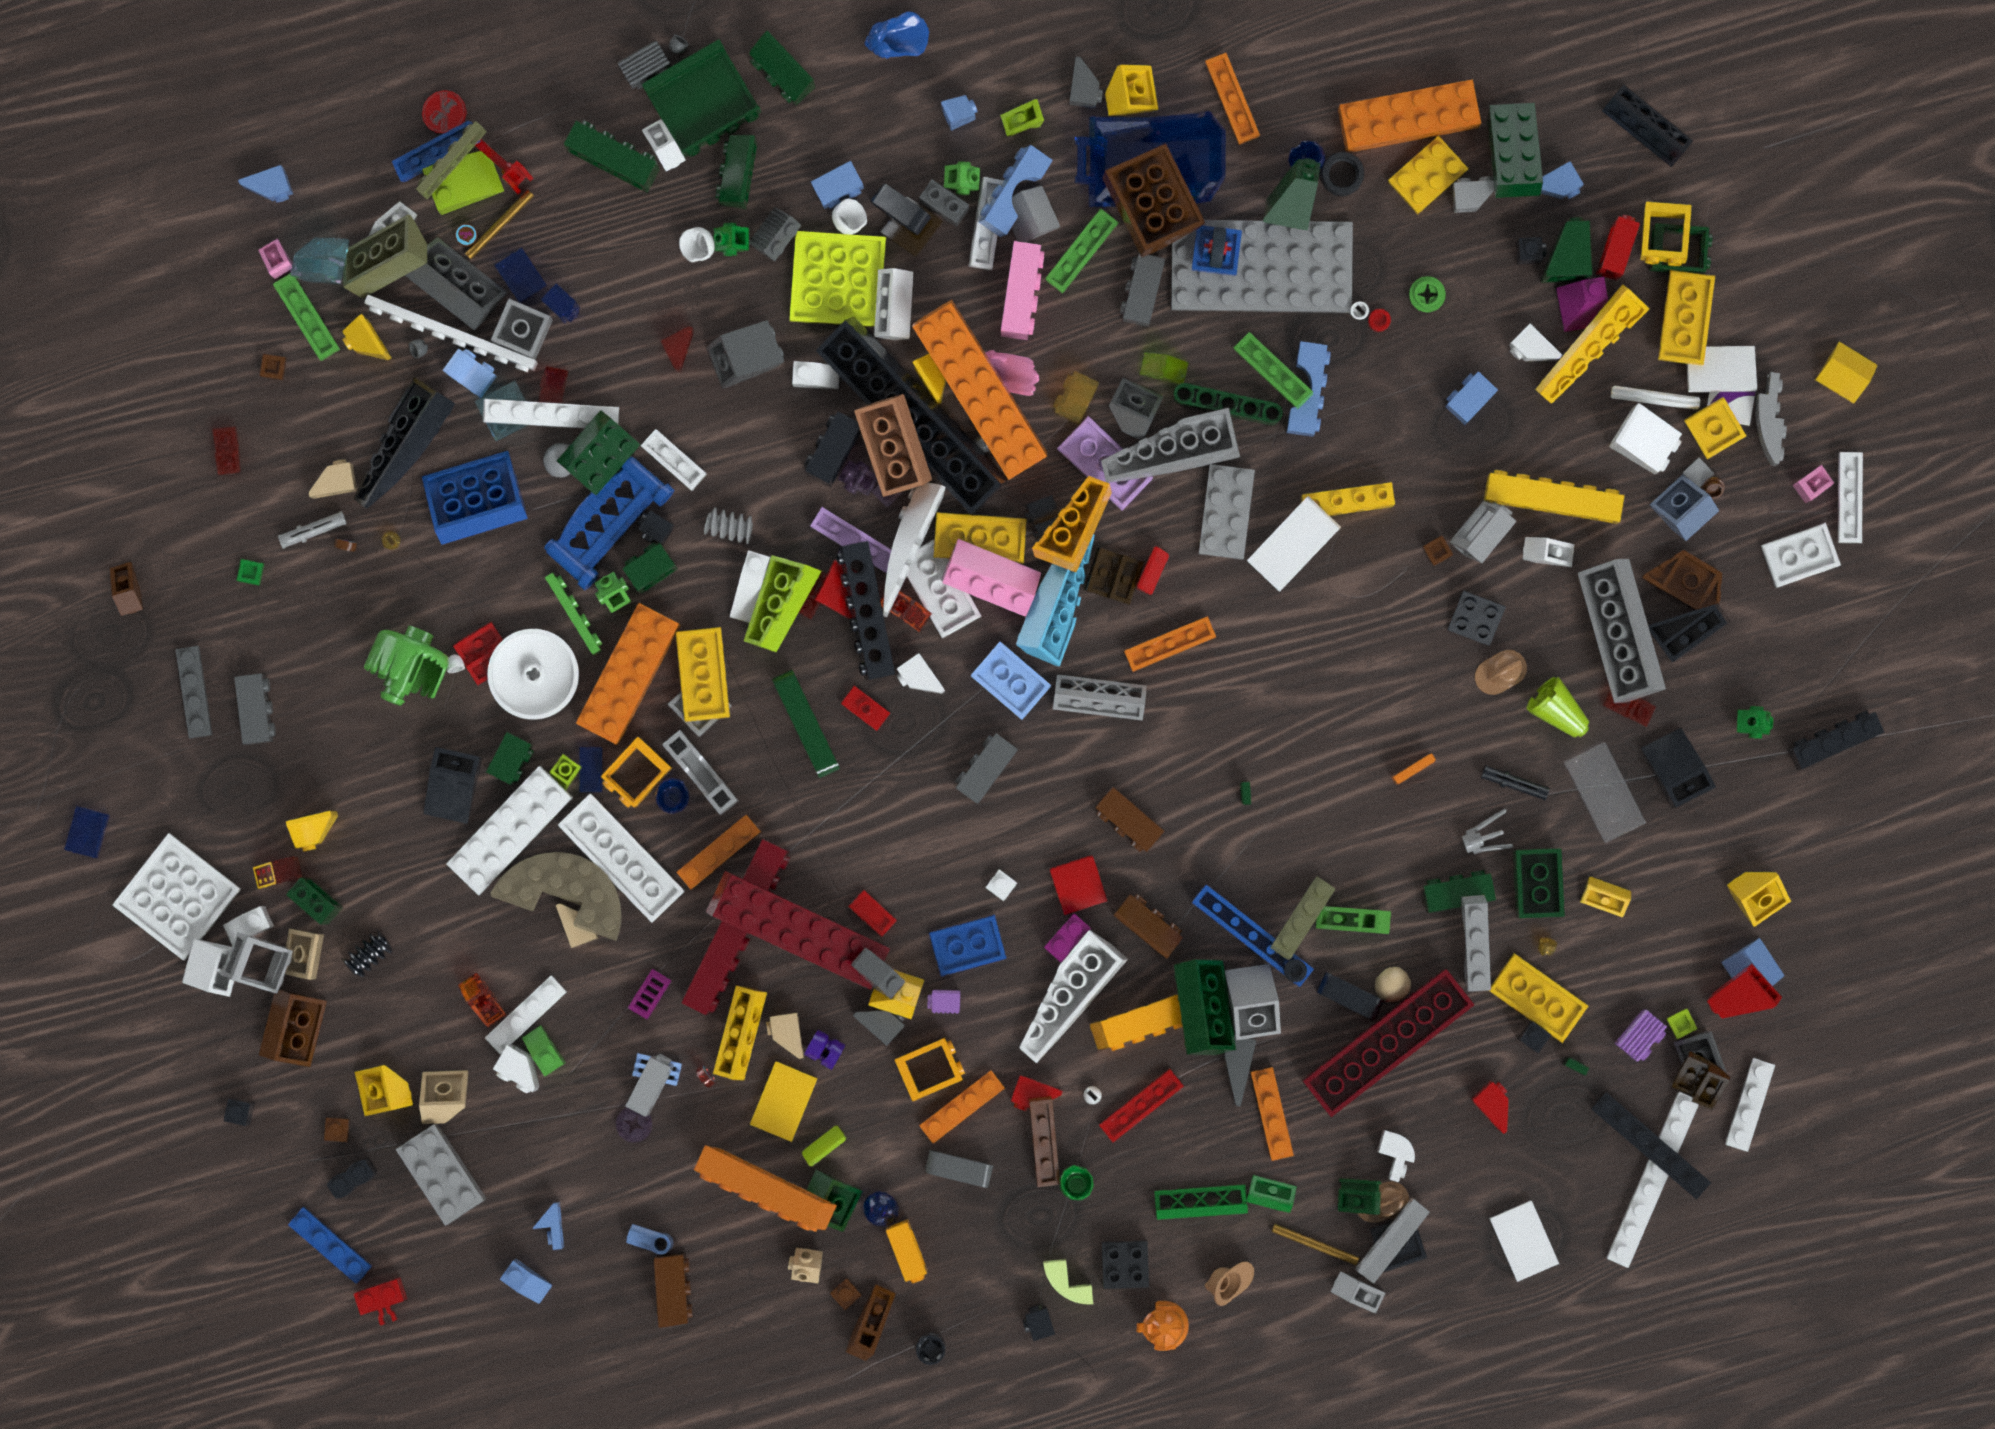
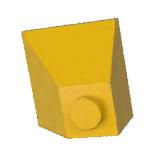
M1118 65L1105 92L1109 116H1126L1159 110L1151 66Z
M359 315L342 331L345 335V338L342 340L349 350L353 349L358 354L385 360L392 358L371 323L364 315Z
M927 354L913 361V368L933 400L939 405L942 401L946 379L930 354Z
M327 811L286 821L295 848H302L303 852L316 849V845L322 843L338 817V813L336 811Z
M1745 872L1727 884L1733 899L1753 927L1791 902L1776 872Z
M894 970L905 981L903 986L892 999L874 988L868 1005L912 1019L925 980Z
M383 1065L355 1072L365 1116L413 1105L408 1083L387 1066Z

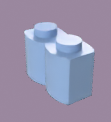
M466 348L464 351L458 349L443 371L472 393L482 398L497 377L493 373L495 369L486 362H483L481 365L475 361L476 355Z

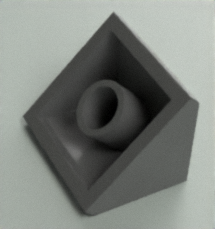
M1706 1030L1674 1042L1681 1064H1683L1689 1051L1709 1060L1726 1072L1712 1031Z

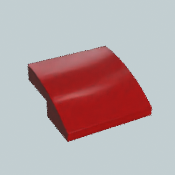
M492 621L453 644V647L462 658L477 685L488 680L490 658L495 648L503 641Z
M1093 855L1050 868L1064 915L1107 902Z

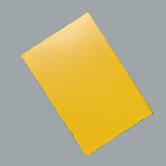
M776 1061L750 1125L792 1142L818 1078Z

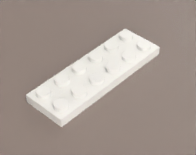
M539 766L450 859L447 865L472 890L481 895L573 797Z
M591 793L558 824L574 843L608 875L610 880L651 923L685 892Z

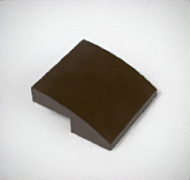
M907 196V199L922 208L932 218L918 236L892 218L889 219L880 233L916 258L943 221Z
M1097 548L1084 590L1130 605L1144 562L1103 548Z
M1689 1051L1672 1082V1088L1692 1095L1691 1102L1713 1110L1730 1081V1076L1714 1063Z

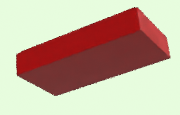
M865 890L848 906L881 937L897 921Z

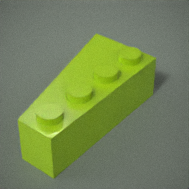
M772 555L744 642L777 652L821 571L805 564Z

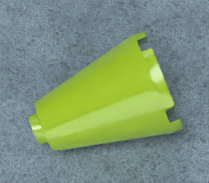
M1552 677L1537 690L1539 694L1536 699L1530 698L1527 710L1536 717L1572 737H1582L1588 731L1589 720L1559 677L1557 679Z

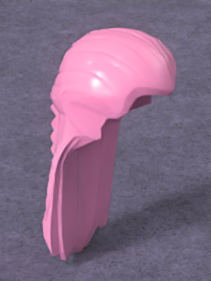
M994 350L985 352L1009 392L1026 396L1033 395L1036 389L1034 384L1039 381V375L1033 369L1035 367L1033 365L1034 362L1030 358L997 353Z

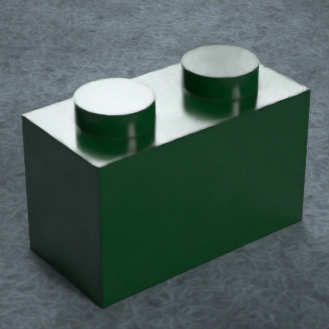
M506 732L486 773L510 785H513L514 782L518 783L524 772L521 770L524 762L528 763L534 753V750H532L533 745Z

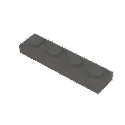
M192 646L175 649L188 736L190 739L211 736L213 733L200 647Z

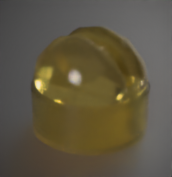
M387 532L383 535L382 544L385 548L395 550L400 546L401 539L397 533ZM388 535L395 542L393 546L386 538Z
M1547 937L1540 938L1538 944L1539 953L1542 956L1547 954L1548 957L1553 955L1557 948V942Z

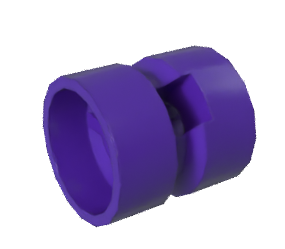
M817 1030L804 1055L814 1061L819 1059L821 1065L832 1070L846 1045L836 1039L830 1040L829 1035ZM825 1047L830 1051L829 1054L823 1052Z

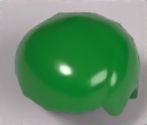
M1072 1165L1063 1171L1059 1179L1060 1190L1062 1194L1071 1200H1083L1092 1192L1094 1187L1093 1177L1086 1168Z

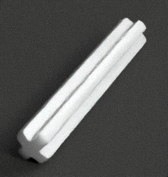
M1613 386L1611 389V398L1693 410H1697L1700 407L1699 397Z

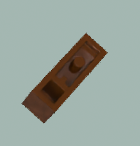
M876 1284L874 1285L852 1332L845 1351L846 1353L864 1361L874 1355L896 1293Z

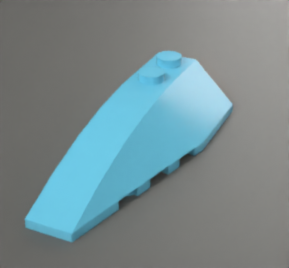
M1094 534L1077 572L1055 564L1051 565L1036 592L1025 617L1021 632L1018 635L1016 643L1018 647L1027 654L1055 666H1060L1075 627L1076 618L1073 617L1075 606L1080 605L1081 597H1078L1080 584L1085 582L1084 564L1089 563Z

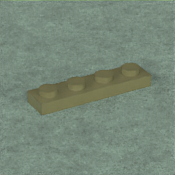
M476 121L473 125L469 124L464 129L463 136L458 142L454 141L449 146L448 153L444 158H439L434 163L433 170L429 175H425L419 180L416 190L424 198L428 199L485 135L486 130Z
M1317 876L1270 948L1287 960H1290L1335 891V888Z

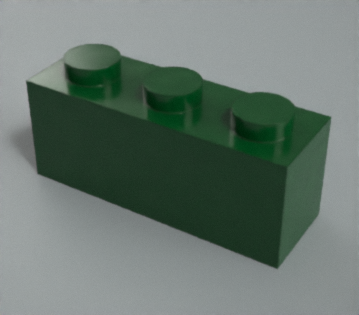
M1485 870L1471 872L1472 877L1463 878V875L1459 874L1449 876L1450 881L1441 882L1440 878L1428 880L1427 885L1422 886L1427 913L1462 907L1461 897L1484 895L1487 902L1496 900L1491 873L1485 874Z

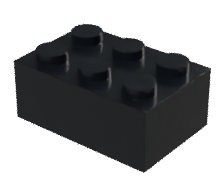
M838 411L835 416L831 415L826 423V429L828 430L825 435L820 434L815 443L816 452L814 455L809 454L804 463L807 476L829 488L832 487L861 434L858 422Z

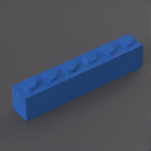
M1204 885L1191 902L1283 975L1284 967L1288 961L1293 959L1302 961L1307 967V974L1302 981L1293 982L1298 987L1304 983L1314 970L1295 954H1293L1290 960H1287L1270 947L1275 938L1209 886Z

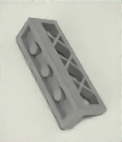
M1057 675L1053 709L1143 720L1147 686ZM1061 683L1071 684L1073 688H1060ZM1086 686L1093 687L1095 691L1089 692L1086 691L1084 688ZM1108 689H1114L1118 693L1113 695L1107 693L1106 691ZM1129 693H1141V698L1131 697Z
M1411 1197L1355 1269L1374 1284L1430 1212Z

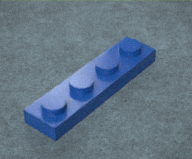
M468 120L393 160L392 163L400 181L406 182L423 173V168L434 165L439 158L443 159L448 153L449 146L454 141L458 142L463 136L464 129L469 124L473 125V123Z
M305 1207L288 1224L356 1284L371 1269L372 1265Z

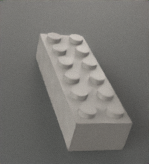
M1615 559L1579 572V580L1614 703L1629 702L1665 690L1666 687L1629 559Z

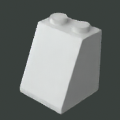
M1638 403L1629 412L1609 447L1653 474H1657L1659 471L1663 472L1669 464L1670 460L1667 457L1670 452L1675 453L1682 442L1679 440L1681 433Z

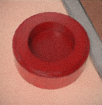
M1375 309L1368 317L1369 327L1376 332L1385 331L1391 323L1390 314L1384 309Z

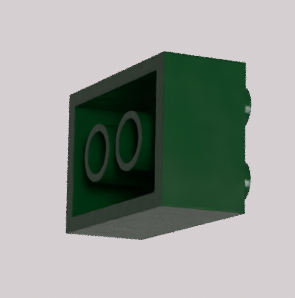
M600 410L557 459V462L593 494L597 495L641 444L612 418Z
M1562 848L1513 850L1516 918L1565 917Z

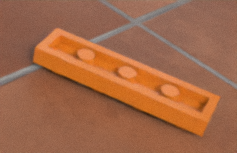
M1227 53L1206 60L1205 64L1238 144L1240 145L1260 137Z
M1207 616L1127 649L1124 653L1132 672L1214 639L1216 635Z
M745 815L676 873L692 890L761 831Z
M1273 1067L1250 1072L1271 1161L1294 1156Z
M990 1070L919 1126L930 1141L935 1143L1005 1089V1087Z

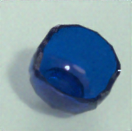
M1301 141L1298 146L1290 150L1288 158L1290 167L1298 159L1304 160L1308 158L1321 163V169L1325 162L1323 147L1316 141Z
M669 778L657 787L655 800L663 812L675 814L681 812L688 805L689 791L682 780Z
M876 1191L868 1195L863 1203L864 1216L875 1226L887 1227L894 1223L898 1217V1203L886 1192Z

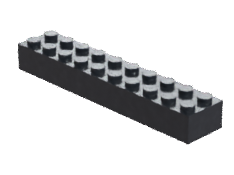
M854 316L846 319L816 350L867 405L904 394L929 471L970 514L979 510L1008 481V478Z

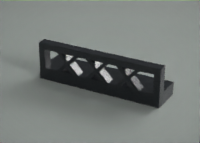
M1624 84L1602 110L1603 113L1671 168L1693 142L1691 138ZM1621 94H1623L1624 96H1626V97L1630 100V102L1627 101V100H1625V99L1621 96ZM1640 110H1643L1645 113H1647V116L1644 115ZM1658 124L1663 126L1665 130L1661 129ZM1675 138L1679 139L1685 145L1682 146L1679 142L1676 141Z

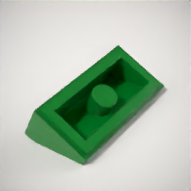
M1253 1175L1246 1201L1290 1213L1297 1186Z

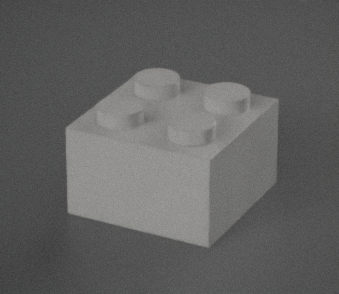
M508 299L491 341L503 348L536 360L553 319L547 314Z

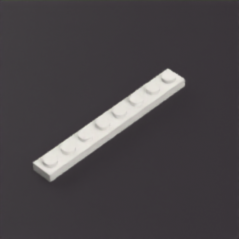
M367 295L364 302L369 307L370 312L378 315L384 312L390 315L389 319L401 324L403 320L411 323L410 327L422 332L425 328L432 331V336L442 340L448 337L453 339V344L465 348L466 345L474 347L473 352L483 356L489 353L495 356L494 360L503 364H507L508 361L515 363V368L527 373L529 369L535 371L538 364L534 359L370 295Z
M1681 1092L1677 1093L1659 1135V1138L1677 1153L1699 1105L1691 1102L1692 1097ZM1650 1159L1647 1162L1606 1257L1629 1268L1668 1177Z

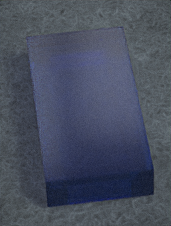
M579 747V766L582 767L579 771V792H603V778L601 777L603 775V747Z

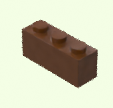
M1114 787L1095 807L1098 810L1096 815L1105 823L1108 820L1115 825L1113 830L1122 838L1127 835L1132 840L1130 844L1139 852L1142 850L1147 852L1165 832Z

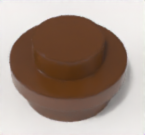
M1718 477L1708 478L1702 485V490L1708 493L1712 499L1721 497L1725 489L1723 480Z

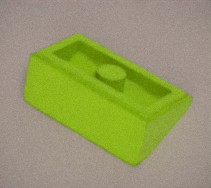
M836 1125L804 1149L802 1155L808 1165L812 1167L846 1141L847 1137L839 1126Z

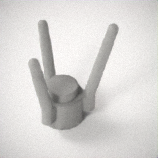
M1502 809L1474 828L1466 830V835L1462 836L1467 853L1473 852L1477 854L1485 851L1513 848V844L1480 847L1484 845L1483 841L1502 835L1504 833L1503 830L1482 837L1480 832L1476 833L1505 814L1506 809Z

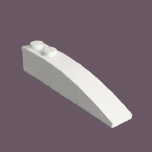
M926 483L912 488L908 495L911 501L908 507L903 506L898 518L902 520L893 542L884 589L883 616L885 617L888 616L941 504L945 486Z
M1089 930L1060 964L1056 976L1038 1009L1037 1015L1022 1041L1020 1049L1037 1063L1090 1005L1128 958L1111 943Z

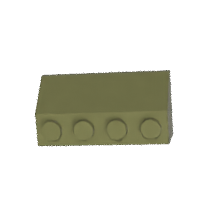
M407 214L344 250L343 287L363 299L367 295L374 293L427 263V243L411 215Z

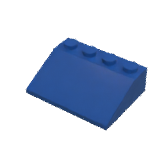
M508 451L422 476L434 530L441 545L528 519Z

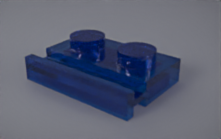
M522 247L494 265L519 303L524 302L547 286Z
M76 806L64 850L98 858L110 815Z

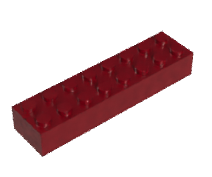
M762 839L743 879L768 891L771 889L775 890L781 879L778 877L780 869L785 870L791 859L787 856L789 851ZM723 921L721 922L682 1000V1004L704 1015L715 1012L720 1002L717 997L720 991L725 992L730 982V979L727 977L730 971L736 970L740 962L737 956L740 950H746L750 939L747 938L749 933Z
M727 871L724 872L706 910V913L870 990L872 985L851 964L864 948L870 950L883 962L890 948Z
M1443 969L1301 1081L1330 1117H1333L1472 1008L1474 1003L1448 970Z

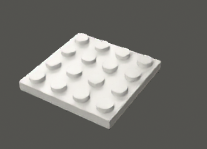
M168 833L117 898L113 906L185 961L190 954L193 939L202 940L241 888L172 834Z

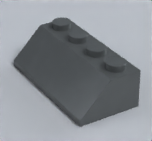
M438 237L427 245V263L405 275L473 330L486 321L507 294L503 288Z

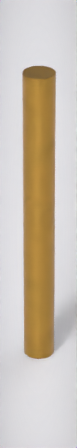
M527 190L474 243L465 255L472 259L534 195Z
M1273 1225L1271 1232L1355 1266L1358 1263L1359 1257L1280 1225Z

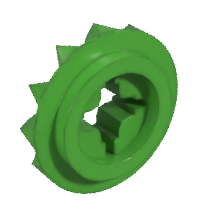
M1428 276L1417 279L1412 284L1409 292L1411 304L1418 311L1426 313L1439 309L1444 303L1446 295L1442 283L1436 278ZM1427 285L1429 292L1437 295L1430 297L1428 304H1426L1425 297L1418 295L1425 292Z

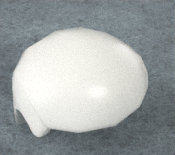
M845 199L832 211V221L835 227L843 234L853 235L860 231L867 223L866 212L863 206L856 200Z
M695 227L684 231L679 239L680 250L683 256L690 262L703 261L713 255L715 249L714 239L710 232L702 227Z

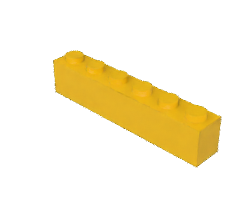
M1494 470V473H1490L1487 478L1484 501L1489 503L1494 501L1501 505L1618 524L1621 520L1625 495H1620L1618 490L1606 489L1605 492L1596 491L1597 487L1583 485V488L1574 487L1575 483L1561 481V485L1554 484L1552 479L1539 478L1538 481L1530 480L1529 475L1517 474L1516 477L1507 476L1508 472Z

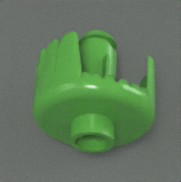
M408 626L405 635L387 629L381 630L378 633L365 662L364 669L367 671L370 669V673L373 675L378 670V677L385 679L383 686L386 688L384 692L381 691L382 699L401 706L405 703L403 700L405 695L408 696L410 691L417 693L421 687V696L424 697L428 693V698H435L449 665V658L440 650L430 646L433 635L413 626Z

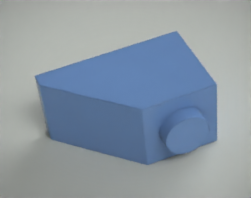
M966 95L941 102L942 112L951 131L976 120L974 113L978 112L973 100L968 101Z
M1571 161L1543 176L1541 194L1558 199H1563L1567 196L1568 199H1571L1581 193L1579 189L1584 184Z
M281 165L239 179V183L243 188L277 203L289 199L288 196L293 194L286 171Z
M517 1259L512 1261L500 1278L501 1281L516 1292L540 1304L552 1287L551 1283Z

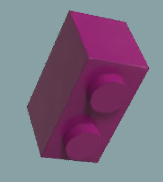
M1073 914L1044 948L1062 962L1091 928L1077 915Z

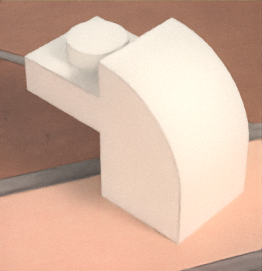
M1383 1130L1377 1152L1394 1157L1388 1179L1399 1182L1400 1178H1404L1407 1165H1404L1405 1160L1414 1163V1149L1405 1137Z

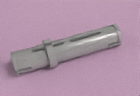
M342 511L303 527L301 525L296 526L297 529L278 535V538L284 549L301 541L302 543L307 542V539L346 525L347 523Z

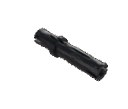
M1485 765L1481 774V779L1497 783L1499 787L1505 788L1506 786L1544 801L1549 794L1550 787L1512 775L1507 770L1503 772Z

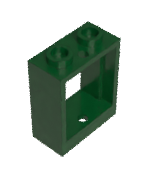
M1655 223L1652 226L1650 250L1663 251L1664 233L1683 235V225ZM1690 226L1689 235L1700 236L1698 267L1664 265L1659 261L1658 264H1649V271L1669 273L1670 270L1705 274L1706 269L1709 270L1711 265V256L1707 255L1708 247L1712 246L1713 235L1709 234V227Z
M301 877L286 894L320 925L329 924L344 908L311 878Z

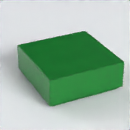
M241 559L236 581L260 586L264 563Z

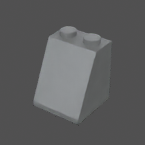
M1270 964L1225 970L1236 1040L1281 1034L1279 999Z

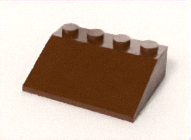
M1166 144L1105 170L1102 179L1142 258L1163 249L1206 224Z

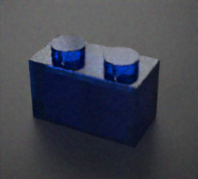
M557 283L541 299L544 305L564 324L568 321L571 323L579 315L578 310L580 307L577 302Z

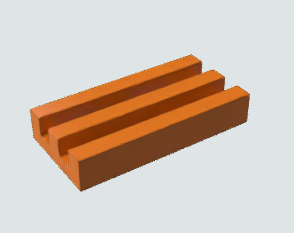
M1432 753L1393 776L1392 780L1397 785L1434 763L1435 757Z

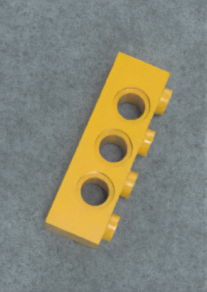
M1392 482L1304 494L1300 497L1302 503L1309 496L1329 516L1390 508L1395 505Z
M736 986L713 1074L732 1080L745 1079L767 992L745 986Z

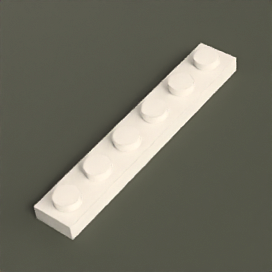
M484 399L483 422L585 428L600 410L618 424L619 407Z

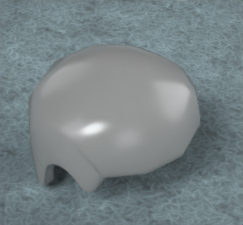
M557 443L545 451L543 464L545 470L550 475L562 478L570 474L557 462V459L570 444Z

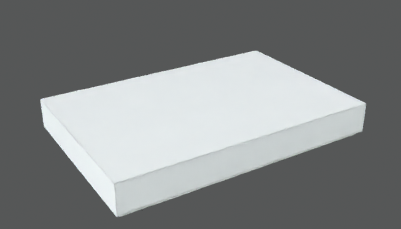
M1755 346L1706 347L1703 366L1687 364L1688 392L1756 391Z
M1826 523L1761 545L1775 588L1841 566Z
M1531 1200L1489 1218L1517 1282L1559 1264Z

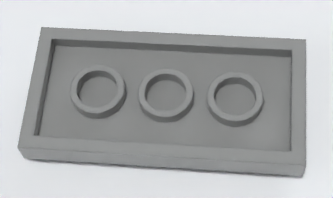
M1210 464L1198 554L1244 559L1255 470Z

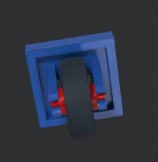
M1204 225L1196 229L1191 271L1236 276L1242 230Z

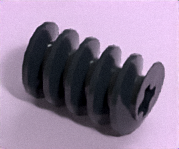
M377 929V936L369 934L370 942L362 940L364 948L355 946L357 954L348 952L350 960L341 958L354 975L364 977V969L367 971L372 970L370 963L378 965L377 957L385 959L384 951L388 953L393 952L389 941Z

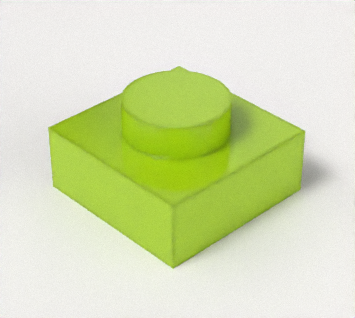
M1687 1008L1666 1018L1676 1039L1697 1029Z

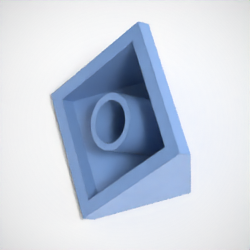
M1760 938L1721 962L1731 978L1751 963L1772 986L1784 977V974Z

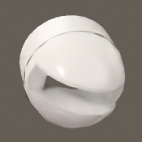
M1356 302L1351 307V315L1355 319H1364L1369 314V307L1364 302ZM1359 305L1361 309L1365 312L1363 316L1355 308L1356 306Z
M454 654L448 657V673H456L465 669L464 662L459 655Z
M1090 1086L1085 1089L1083 1096L1087 1103L1097 1104L1101 1100L1102 1094L1099 1088ZM1090 1090L1098 1097L1097 1100L1094 1101L1088 1094Z

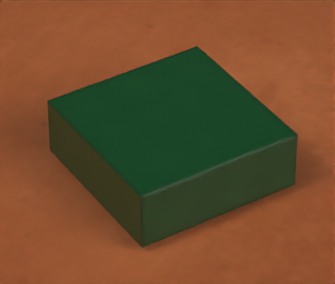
M1241 782L1240 784L1242 805H1251L1250 782Z
M1569 1057L1563 1063L1564 1066L1585 1076L1589 1070L1588 1066Z

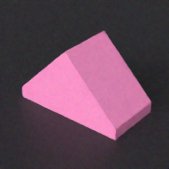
M278 239L259 249L268 272L275 280L296 269Z
M1820 465L1793 484V487L1803 501L1807 503L1832 486L1834 482L1824 467Z

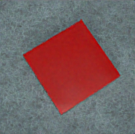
M834 560L814 600L850 619L852 618L851 610L847 609L845 603V596H848L846 587L842 586L840 575L843 574L842 565H838L837 560ZM859 582L855 586V591L858 595L863 594L865 587Z

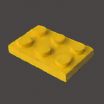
M1437 136L1388 180V183L1418 215L1468 171V168L1448 145Z

